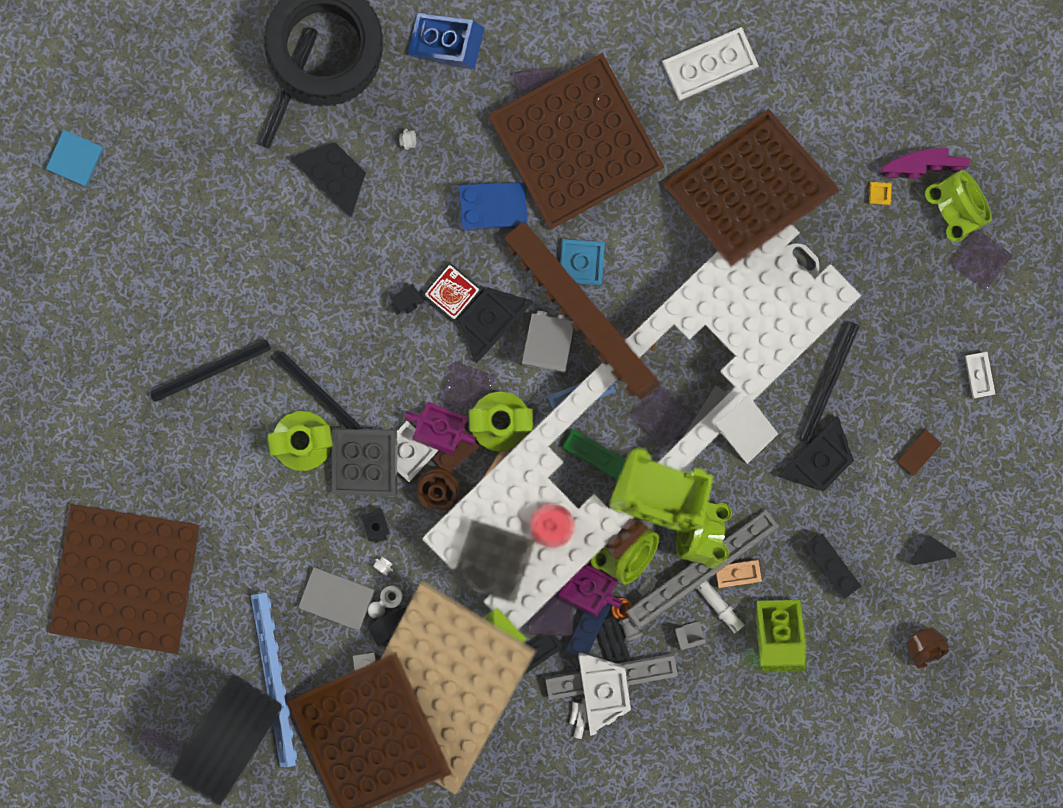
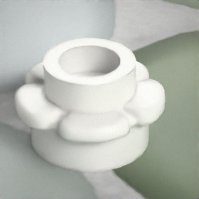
M404 129L403 133H400L399 142L401 146H404L405 150L415 148L416 146L414 130L408 131V129Z
M383 557L380 560L375 559L376 562L373 567L385 576L390 571L393 572V569L390 568L392 566L391 562Z

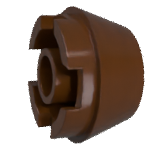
M436 468L427 471L417 482L418 498L426 508L430 507L443 511L455 504L459 497L460 489L455 476L447 469Z
M933 627L918 630L907 642L910 661L918 669L927 667L926 662L929 663L935 659L938 661L949 652L948 648H951L947 643L948 639Z

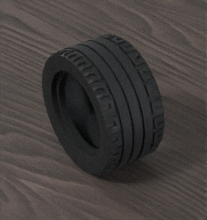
M279 0L267 20L264 43L268 67L275 81L292 98L295 97L296 100L302 101L305 104L310 103L312 106H337V104L351 101L353 97L356 98L357 95L363 93V90L368 88V85L376 76L382 58L383 34L377 13L374 12V8L369 4L368 0ZM326 12L339 15L347 20L358 34L361 46L359 54L354 63L342 73L329 77L311 75L300 69L288 52L287 42L292 29L300 20L314 13Z
M232 675L170 772L171 777L179 782L182 780L181 784L188 788L191 787V790L197 794L200 792V795L205 799L211 798L210 801L216 805H222L283 707L279 701L271 700L272 697L265 692L262 694V691L257 687L252 688V684L247 681L243 682V679L237 675Z

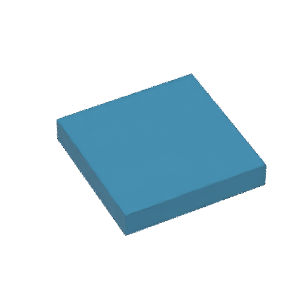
M63 130L46 170L87 187L104 147Z
M562 239L560 264L577 284L602 286L605 242Z

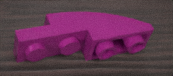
M949 148L921 150L891 161L880 169V174H885V178H898V175H907V179H920V176L926 174V167H929V171L935 172L942 171V168H951V172L967 169L970 167V158L948 157Z

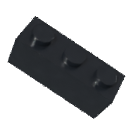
M819 533L803 545L804 549L842 599L847 598L861 587V584L822 533Z

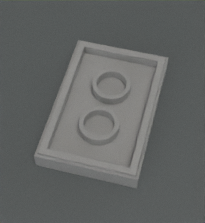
M313 567L298 608L360 631L375 590Z

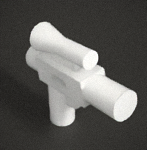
M582 698V703L572 701V712L569 724L574 725L575 720H577L573 737L582 739L585 724L588 723L585 698Z

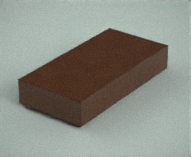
M925 429L896 462L914 476L942 443Z

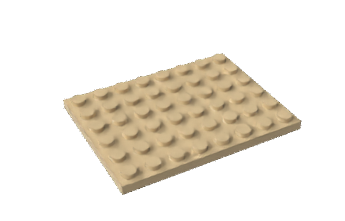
M423 581L417 589L382 658L395 652L397 653L452 772L450 775L435 782L456 795L536 651Z

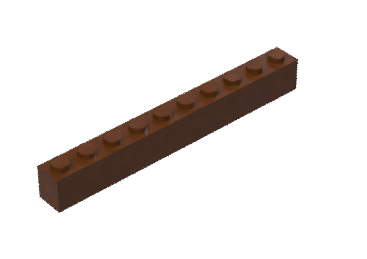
M525 221L504 237L508 242L506 248L513 256L518 254L521 258L519 261L520 265L526 272L528 270L533 272L534 275L531 278L539 287L544 285L547 289L545 292L546 296L552 303L554 301L559 303L560 307L558 310L565 318L570 316L574 321L571 323L572 327L578 334L581 332L585 334L587 338L584 341L592 350L596 348L600 352L598 358L605 366L611 365L613 368L611 373L618 382L623 380L627 384L624 389L632 398L637 396L641 401L661 385L656 376Z

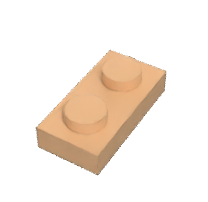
M759 560L729 564L716 574L718 588L762 582Z

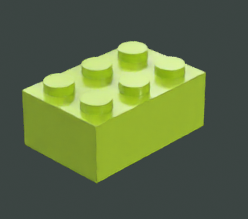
M757 601L756 626L761 666L805 665L806 641L801 601Z

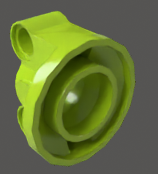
M965 170L954 173L943 182H936L930 185L925 191L928 202L938 204L941 214L949 224L946 229V235L953 242L963 240L969 233L985 227L992 221L991 211L982 190L973 177ZM934 188L940 189V198L935 197L933 193ZM955 226H959L962 229V236L955 234Z
M499 391L487 394L478 401L474 409L469 410V432L473 433L479 444L491 451L505 452L513 450L527 437L529 431H533V409H528L524 402L512 393ZM500 410L507 412L511 418L509 427L504 430L494 428L491 422L493 414Z
M296 411L286 415L278 422L274 432L267 434L270 456H276L284 466L295 471H309L319 467L327 460L333 447L330 425L320 416L310 411ZM296 431H304L309 436V445L303 450H297L292 447L291 437Z
M708 503L703 527L689 532L677 531V556L680 559L705 564L711 569L719 567L729 556V550L723 544L725 523L732 516L731 508L725 503Z
M648 529L618 559L604 546L603 550H599L591 558V564L596 569L604 570L624 585L630 584L644 572L653 559L659 544V535ZM605 555L606 563L603 565L601 559Z

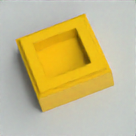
M870 182L868 204L891 205L892 183Z

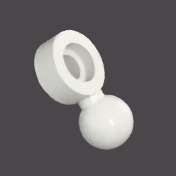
M393 585L384 588L380 595L381 601L373 602L369 605V616L373 619H379L384 615L386 607L394 608L398 606L403 600L401 589ZM390 592L395 593V600L389 599L388 595Z

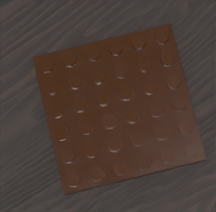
M603 53L488 115L550 230L665 168Z
M769 109L663 183L665 189L730 267L839 192L838 186Z
M71 504L49 633L179 654L200 525Z
M396 652L287 701L335 808H372L452 773Z

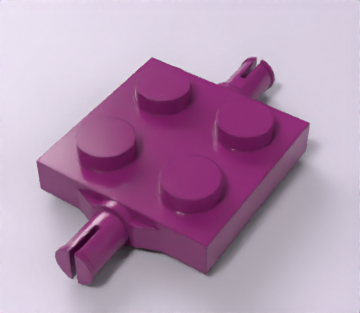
M427 402L424 411L420 415L407 410L404 418L416 423V430L412 440L450 455L454 454L457 445L461 441L474 445L476 440L475 436L464 433L468 420L467 416Z
M587 563L563 586L558 594L559 599L596 618L607 603L617 609L623 603V600L612 596L618 580Z

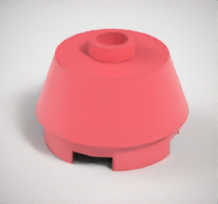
M547 504L540 507L533 514L530 522L532 536L536 542L547 548H558L565 545L574 533V520L571 513L563 506L557 504Z

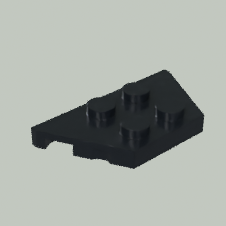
M334 142L291 158L350 218L353 216L366 172L339 145Z
M489 287L458 319L474 362L478 363L530 307L533 303L532 300Z
M836 416L778 476L782 479L824 492L854 461L840 423V418Z

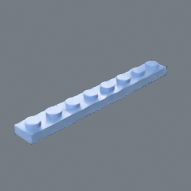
M267 593L251 595L267 694L272 697L271 700L275 699L283 706L272 723L280 767L296 766L297 754L292 745L293 731L288 721L289 708L285 704L284 698L286 689L281 680L282 666L278 661V643L274 639L273 633L275 624L270 615L271 601L267 597Z

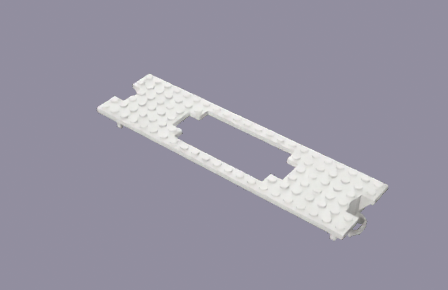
M790 225L732 267L716 252L626 340L634 352L641 357L673 325L689 340L705 325L735 355L720 371L735 388L658 462L659 464L682 471L721 433L711 420L742 390L752 400L757 398L861 296L831 264L817 276L819 271L818 257L806 245L798 243L788 245L800 233L793 225ZM794 248H801L814 261L815 268L813 270H807L804 266H800L797 263V259L792 253ZM602 363L422 538L452 570L463 561L462 577L475 591L486 593L495 590L484 603L491 610L498 607L517 629L527 622L609 542L612 536L616 535L633 518V516L612 509L609 510L595 494L578 509L548 479L563 463L548 446L617 380L611 373L613 368L610 364L605 366ZM547 504L563 506L571 513L574 520V533L571 539L565 545L558 548H547L540 545L531 533L530 522L533 514L540 507ZM471 565L477 570H481L488 581L487 588H478L465 574V568Z

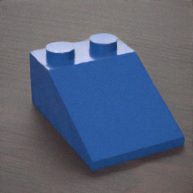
M417 13L407 54L450 66L475 69L485 28L474 20Z
M524 183L459 186L463 231L517 227L524 221L528 225Z

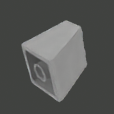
M537 311V314L532 313L522 366L565 374L573 333L571 323L574 321H571L569 316L565 318L563 315H558V318L549 317L550 313L544 311Z

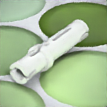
M708 581L696 588L717 612L718 618L722 619L734 634L745 626L732 611L733 608L724 602Z

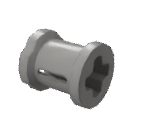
M630 617L618 621V624L622 626L625 633V642L643 636V633L639 631Z

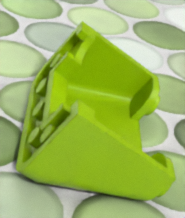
M637 448L631 451L611 497L609 507L612 510L675 531L689 532L703 527L713 476L706 474V471L703 469L694 468L693 471L686 473L651 461V456L647 454L648 451Z

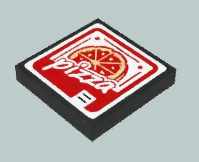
M449 262L423 292L422 296L455 323L483 289Z

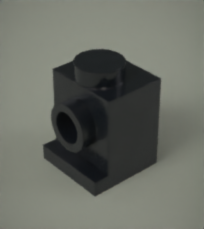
M411 284L391 297L393 303L390 305L396 315H399L403 312L409 314L418 308L416 305L418 302L421 305L425 304L414 285Z
M383 509L361 515L368 540L373 539L374 543L387 540L386 535L390 534ZM373 523H378L380 525V529L378 531H374L372 529Z

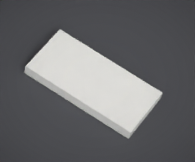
M742 27L662 61L679 101L759 67Z
M744 390L711 420L747 464L778 435L777 431Z

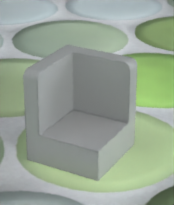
M698 621L674 628L680 650L706 643Z

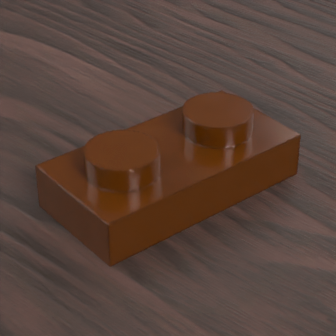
M461 441L453 455L440 451L433 459L440 468L451 472L480 446L476 442L472 445Z
M634 517L625 524L618 534L610 538L605 547L618 559L649 528L639 518Z

